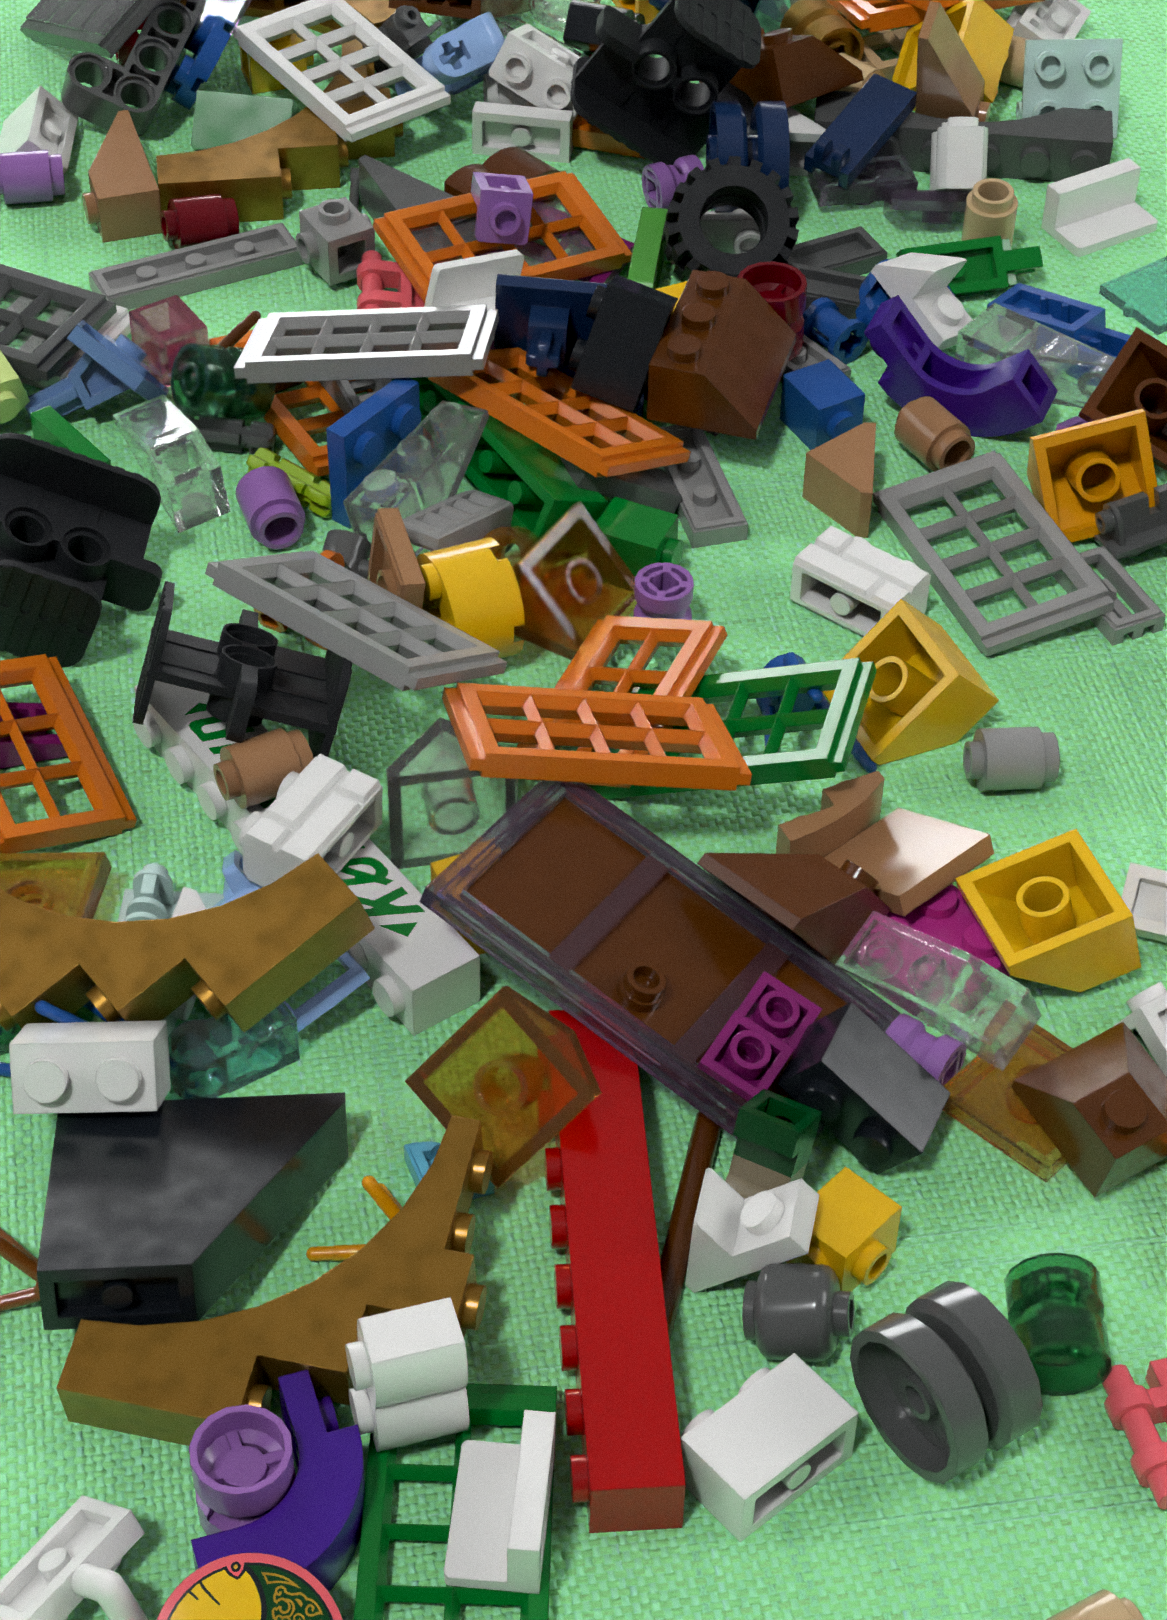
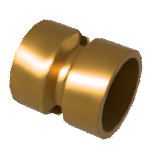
M827 0L797 1L785 13L780 24V29L792 28L793 35L815 36L838 54L845 53L860 61L864 54V41L861 34Z

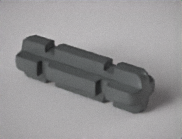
M177 411L171 413L168 419V441L174 445L192 446L194 441L198 442V448L242 453L244 448H249V454H255L258 448H267L271 451H274L276 431L275 426L271 423L252 421L250 426H245V420L200 415L199 420L194 419L193 413Z

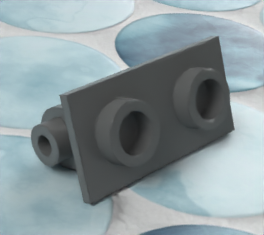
M403 5L398 7L378 30L412 59H416L433 43L429 36L443 23L439 20L428 27L421 18L418 9L413 6ZM380 59L374 61L376 73L390 69Z
M1167 483L1154 487L1155 506L1149 508V497L1143 491L1105 503L1103 510L1095 513V522L1101 534L1094 535L1092 538L1100 546H1105L1116 560L1136 557L1143 554L1147 549L1167 543Z

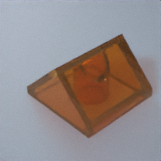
M581 501L573 504L512 567L519 585L525 616V625L514 627V635L571 661L598 619L604 620L606 615L629 616L637 604L634 596V575Z
M509 986L502 987L405 1080L406 1084L445 1129H447L452 1115L481 1121L483 1150L493 1152L490 1181L497 1189L502 1187L602 1093L575 1031Z

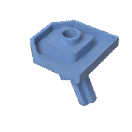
M82 319L68 335L67 339L85 353L68 373V377L28 396L30 402L25 408L30 416V413L50 405L64 417L82 407L88 410L130 388L158 407L168 394L169 389L149 372L150 368L142 362L148 355L142 348L123 334H120L116 341L107 334L103 336Z

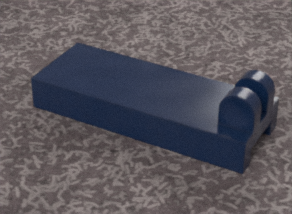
M874 73L807 151L804 157V170L813 173L818 168L839 178L838 186L847 190L916 107L917 92Z

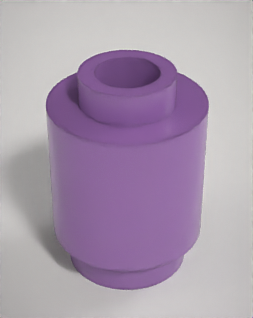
M48 150L0 153V195L4 194L5 204L53 201V196L65 195L61 154L48 155Z
M264 466L253 469L245 474L236 487L235 495L253 538L271 549H283L296 543L304 530L305 512L287 473L277 467Z

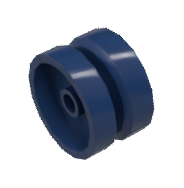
M738 101L712 102L709 134L706 141V164L709 160L719 158L720 164L724 165L727 164L729 156H741V165L749 167L752 159L763 163L760 172L768 176L774 170L781 176L778 186L781 189L788 187L790 140L788 113L785 102L758 101L751 113L749 134H747L745 111ZM725 205L712 208L711 211L733 212L739 208Z

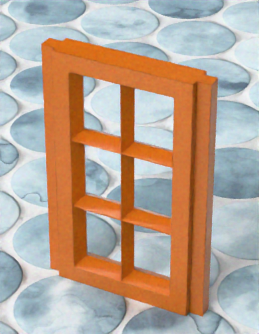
M606 615L604 620H597L554 688L591 691L594 685L598 684L616 686L613 692L631 693L634 687L657 688L653 695L691 697L726 639L727 632L724 626H713L712 621ZM620 644L642 645L628 668L606 667ZM659 646L682 647L668 671L645 670ZM541 718L542 721L582 724L581 720ZM596 721L598 725L635 727L634 723ZM650 724L652 728H673V725ZM519 743L517 745V748L540 749L538 744ZM578 747V749L576 750L595 752L594 748L591 747ZM620 749L618 753L649 755L648 751ZM565 782V783H577V784H588V785H599V786H611V787H622V788H630V786H631V785H619V784Z
M46 654L0 660V716L3 720L0 722V738L11 737L26 770L0 774V790L34 785L49 817L15 824L0 791V854L7 855L122 834L124 829L135 828L137 818L57 657L48 658ZM33 684L47 714L15 719L1 689ZM55 729L70 762L38 768L23 734ZM78 777L94 810L61 816L46 782Z

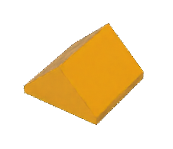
M1143 409L1030 437L1027 477L1033 495L1071 543L1101 534L1095 522V513L1102 511L1105 503L1143 491L1149 497V508L1155 506L1154 487H1157L1146 413Z

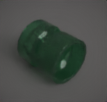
M188 343L181 347L176 355L171 372V391L175 405L182 414L189 416L217 418L220 413L225 418L257 421L264 417L270 409L275 395L276 383L247 384V378L235 379L234 367L244 349L243 347L229 346L225 349L219 345Z
M1060 1252L1039 1254L1024 1259L1012 1267L1004 1279L1008 1321L1028 1352L1039 1379L1041 1394L1049 1396L1075 1395L1091 1390L1104 1382L1112 1371L1107 1325L1103 1321L1104 1302L1100 1272L1092 1262L1078 1255Z

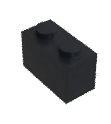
M617 274L609 281L606 288L597 285L586 313V317L595 320L588 340L581 337L578 338L567 369L576 372L570 388L633 412L641 400L648 381L649 363L673 314L678 298Z
M853 1002L808 1025L778 1082V1085L794 1100L823 1112L820 1123L851 1150L852 1154L859 1161L866 1164L877 1175L923 1153L951 1094Z

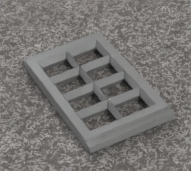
M487 304L269 313L267 318L258 319L234 367L235 379L247 378V384L473 376L474 370H484L499 322L498 309L487 310Z
M995 450L873 493V502L878 507L880 516L915 564L931 575V586L980 653H984L986 657L1114 611V601L1109 596V590L1000 453H996ZM994 482L1005 496V499L968 512L956 495ZM946 500L957 516L919 529L907 513ZM1017 512L1029 529L990 542L978 525ZM968 529L980 546L941 559L929 542ZM1040 541L1053 559L1014 573L1001 555ZM991 559L1004 576L964 591L952 573ZM1064 572L1077 589V591L1038 604L1025 586ZM1014 590L1027 606V609L987 622L975 604Z
M300 551L208 562L205 574L214 579L213 585L337 655L346 658L353 664L402 691L410 689L415 691L503 674L505 672L507 661L498 657L499 650L315 551Z

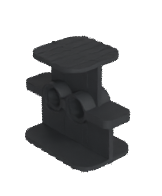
M669 0L651 23L641 26L611 6H606L597 16L596 36L600 40L601 45L591 57H580L574 63L570 98L574 110L579 116L581 115L587 120L589 124L598 127L600 131L609 134L619 143L622 142L627 148L636 151L643 158L649 159L653 163L663 162L666 165H673L679 157L696 155L706 144L709 134L712 102L738 101L745 111L747 127L750 125L751 113L754 108L753 101L745 92L729 83L741 68L753 69L760 62L761 26L747 5L742 4L738 0ZM657 54L663 57L654 58L648 55ZM690 81H701L703 83L695 84Z
M10 432L0 435V651L12 653L20 658L46 654L48 658L57 657L61 667L72 666L78 663L85 654L101 614V600L134 611H145L150 608L162 578L160 566L152 561L143 559L151 527L161 503L158 487L152 481L138 473L126 471L118 466L114 467L106 464V462L91 459L86 455L71 452L69 449L51 445L49 442L40 441L25 434Z
M165 581L136 690L133 723L143 725L156 680L209 693L206 710L213 717L226 722V740L242 743L247 727L258 726L262 723L263 719L308 729L309 746L313 758L319 754L328 757L349 687L353 663L328 649L325 658L279 647L277 646L278 640L274 635L258 628V613L245 609L242 610L239 623H229L223 626L219 642L168 630L173 609L175 583Z

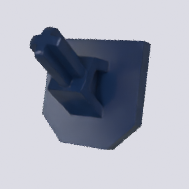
M497 274L495 309H498L499 322L494 335V347L496 349L519 347L526 351V364L537 367L536 376L547 377L549 368L559 369L567 366L578 338L581 337L588 340L595 321L586 317L597 285L606 288L608 284Z

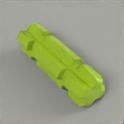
M258 448L254 455H249L246 464L249 466L248 472L264 466L282 469L289 476L303 507H308L310 511L322 518L332 517L329 482L321 480L320 477L285 458L281 459L280 455L267 448Z

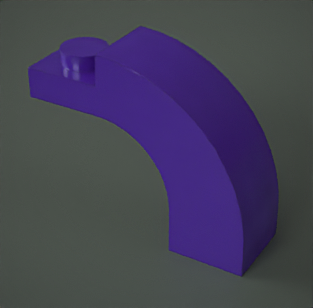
M899 295L880 304L864 331L873 351L880 358H883L888 365L878 384L892 400L903 408L910 401L920 397H933L969 428L972 437L1008 435L1043 422L1058 392L1029 349L991 364L966 363L947 355L929 339Z
M307 1369L278 1377L282 1420L291 1433L293 1458L297 1469L293 1485L283 1500L258 1520L237 1528L192 1539L191 1545L195 1570L216 1559L233 1554H270L285 1558L306 1569L329 1592L347 1569L355 1554L362 1530L365 1496L362 1440L358 1424L339 1429L330 1396L317 1399Z

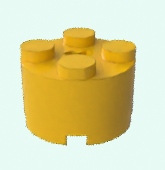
M487 537L419 554L416 558L426 583L422 605L424 611L499 650V658L516 655L522 651L524 640L514 642V627L525 625L522 597L514 570L508 558L496 560L490 550L499 546L495 539Z

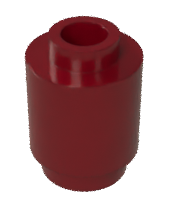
M220 194L174 198L169 200L168 210H162L160 213L163 238L166 242L172 241L175 249L239 234V216L232 197L222 198Z

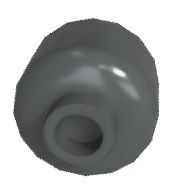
M780 1263L766 1265L761 1270L757 1281L749 1280L745 1286L742 1307L744 1336L746 1340L756 1341L760 1353L766 1359L784 1361L795 1353L803 1361H826L835 1353L839 1336L851 1337L853 1334L855 1320L853 1292L840 1291L839 1280L835 1271L825 1264Z

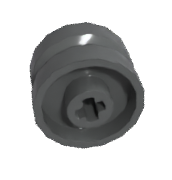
M946 1281L914 1300L906 1307L905 1314L893 1312L865 1328L852 1339L850 1362L854 1382L867 1414L886 1444L900 1460L927 1481L945 1484L984 1459L987 1449L998 1451L1039 1424L1043 1407L1039 1379L1025 1346L1005 1316L986 1296L966 1283Z

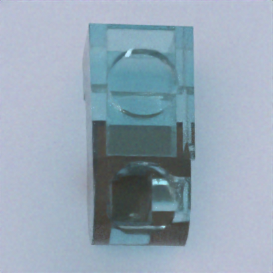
M284 1002L245 1033L226 1013L217 1021L211 1017L207 1020L193 1019L183 1022L175 1027L168 1036L170 1081L174 1092L183 1099L217 1098L300 1060L297 1019Z

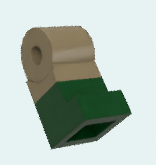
M761 1090L739 1108L733 1135L737 1137L729 1173L725 1181L745 1199L761 1191L770 1190L800 1178L803 1179L823 1112L769 1090ZM774 1116L786 1117L789 1120H791L794 1124H791Z

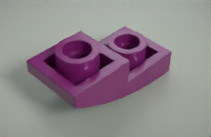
M764 971L742 1004L734 1011L709 1047L697 1068L749 1101L761 1090H768L796 1050L808 1025L815 1022L822 1008Z

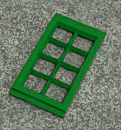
M860 658L710 674L702 677L691 697L703 698L706 704L733 701L727 718L722 720L733 740L734 738L770 735L763 754L742 756L752 773L750 786L835 778L837 772L846 771L877 669L873 661L861 662ZM634 687L631 693L653 695L657 688ZM811 689H819L820 691L835 690L829 709L792 712L798 694L807 693ZM783 696L777 714L742 718L748 699ZM673 726L672 728L688 730L687 726ZM822 729L816 749L778 753L785 733ZM620 749L609 750L611 753H618ZM665 752L666 756H680L678 752ZM584 785L588 796L600 795L602 800L709 790L631 785L630 788Z
M468 1383L466 1390L469 1406V1428L466 1431L456 1433L454 1465L396 1464L397 1448L377 1452L372 1433L370 1432L353 1620H383L384 1602L444 1603V1620H460L461 1604L521 1606L520 1620H549L554 1469L539 1594L457 1587L447 1584L446 1587L386 1585L390 1540L448 1542L450 1525L391 1523L394 1481L453 1482L451 1524L461 1446L464 1441L471 1440L472 1425L522 1427L524 1410L556 1413L557 1386Z

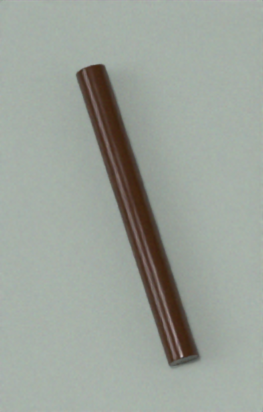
M702 1110L696 1114L660 1258L669 1343L686 1278L693 1223L704 1174L707 1168L712 1169L723 1124V1118L711 1110Z

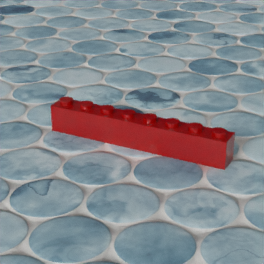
M598 1008L549 1010L548 1039H536L535 1043L536 1071L538 1081L550 1080L551 1092L540 1093L542 1135L555 1134L556 1147L545 1148L546 1190H560L561 1205H549L551 1249L565 1248L566 1264H554L556 1309H570L571 1325L559 1326L561 1371H575L577 1389H564L567 1436L581 1435L582 1454L570 1455L572 1503L587 1502L589 1533L683 1528L686 1484L635 1036Z

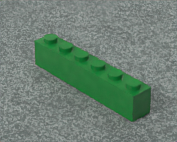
M429 377L411 378L419 382L421 427L481 492L512 502L514 512L511 525L533 549L588 550L591 543V529L609 503L599 492L577 487L562 463L560 456L432 382L428 379Z

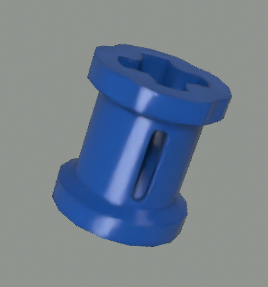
M822 297L813 301L808 309L804 311V335L815 343L818 342L844 364L854 361L866 347L868 338L864 331L867 325L858 319H848L839 312V307L828 297Z

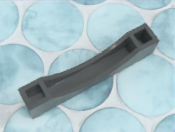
M832 91L818 96L816 99L814 122L827 129L858 92ZM1062 107L1028 118L979 122L978 126L989 128L987 177L1057 182L1110 164L1113 147L1112 111ZM911 112L865 168L930 172L931 134L936 132L938 127H942V123L948 122V119Z

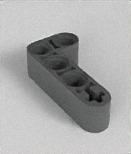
M162 0L148 16L124 67L91 52L75 55L69 61L61 92L62 103L66 109L74 115L108 131L118 111L128 110L138 137L144 135L202 19L207 0H187L185 6L180 3L181 0ZM145 67L152 68L155 71L148 70ZM81 83L90 84L92 87L84 86ZM126 104L134 105V106H136L138 109L131 108V107L127 106Z

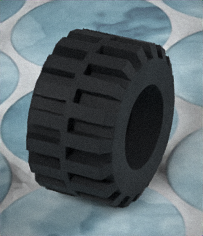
M729 156L727 164L724 165L720 164L719 158L707 161L704 170L701 171L697 166L688 173L686 181L684 183L680 182L674 191L663 228V240H666L667 243L665 254L668 262L673 260L676 264L673 272L679 280H682L685 276L689 279L692 270L704 272L719 271L727 276L738 277L740 271L758 262L775 261L787 264L798 237L799 230L796 229V224L799 220L798 207H791L794 195L789 186L784 189L778 186L781 179L780 175L772 170L766 176L760 172L763 163L752 159L749 167L742 166L741 156ZM718 206L738 207L746 211L756 222L760 232V241L756 247L744 253L730 254L722 252L713 247L704 237L700 226L702 215Z

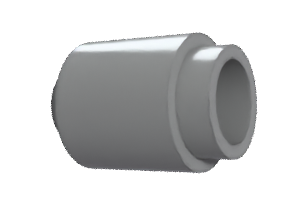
M1037 726L977 729L973 741H968L964 745L963 767L967 779H975L976 786L980 791L1040 789L1044 782H1055L1058 777L1060 754L1056 735L1053 732H1041Z

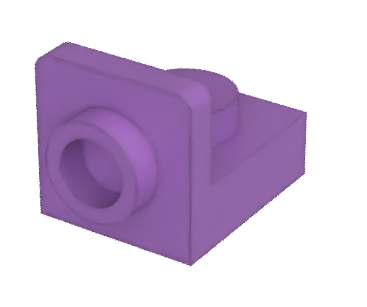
M473 172L471 194L477 206L475 237L477 241L525 245L528 242L533 192L525 176Z

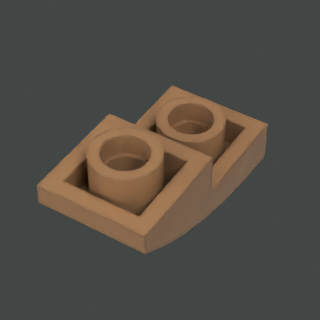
M875 771L822 789L820 811L801 815L778 825L776 854H819L825 857L878 822L881 813L884 777L879 771Z

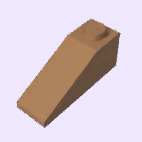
M930 1L918 36L915 113L943 119L960 116L977 117L979 122H989L991 103L984 102L985 80L941 3Z
M118 111L88 171L90 192L82 193L87 223L97 224L103 243L162 233L159 188L129 111Z

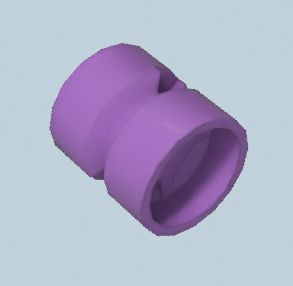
M247 1404L231 1406L208 1416L195 1430L189 1446L190 1465L196 1492L199 1521L206 1535L237 1528L258 1520L274 1509L287 1495L296 1475L291 1433L280 1417L266 1408Z

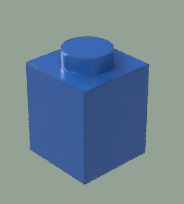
M830 359L783 374L779 419L812 450L862 424L865 393Z

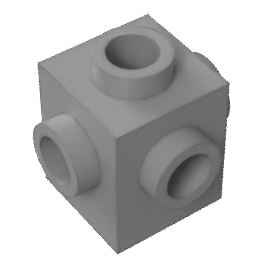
M346 197L328 199L317 206L300 210V233L296 235V246L302 261L305 264L310 263L329 286L357 278L356 269L362 262L361 257L363 253L375 250V230L369 217L364 213L361 214Z

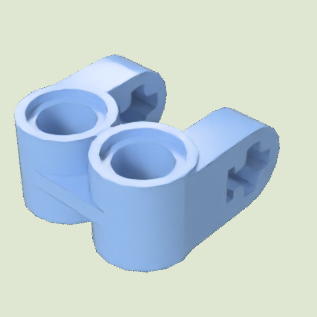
M486 12L441 35L425 49L422 56L414 60L442 83L448 94L455 95L483 81V75L489 74V70L505 38L492 13ZM404 80L395 83L398 96L414 90Z

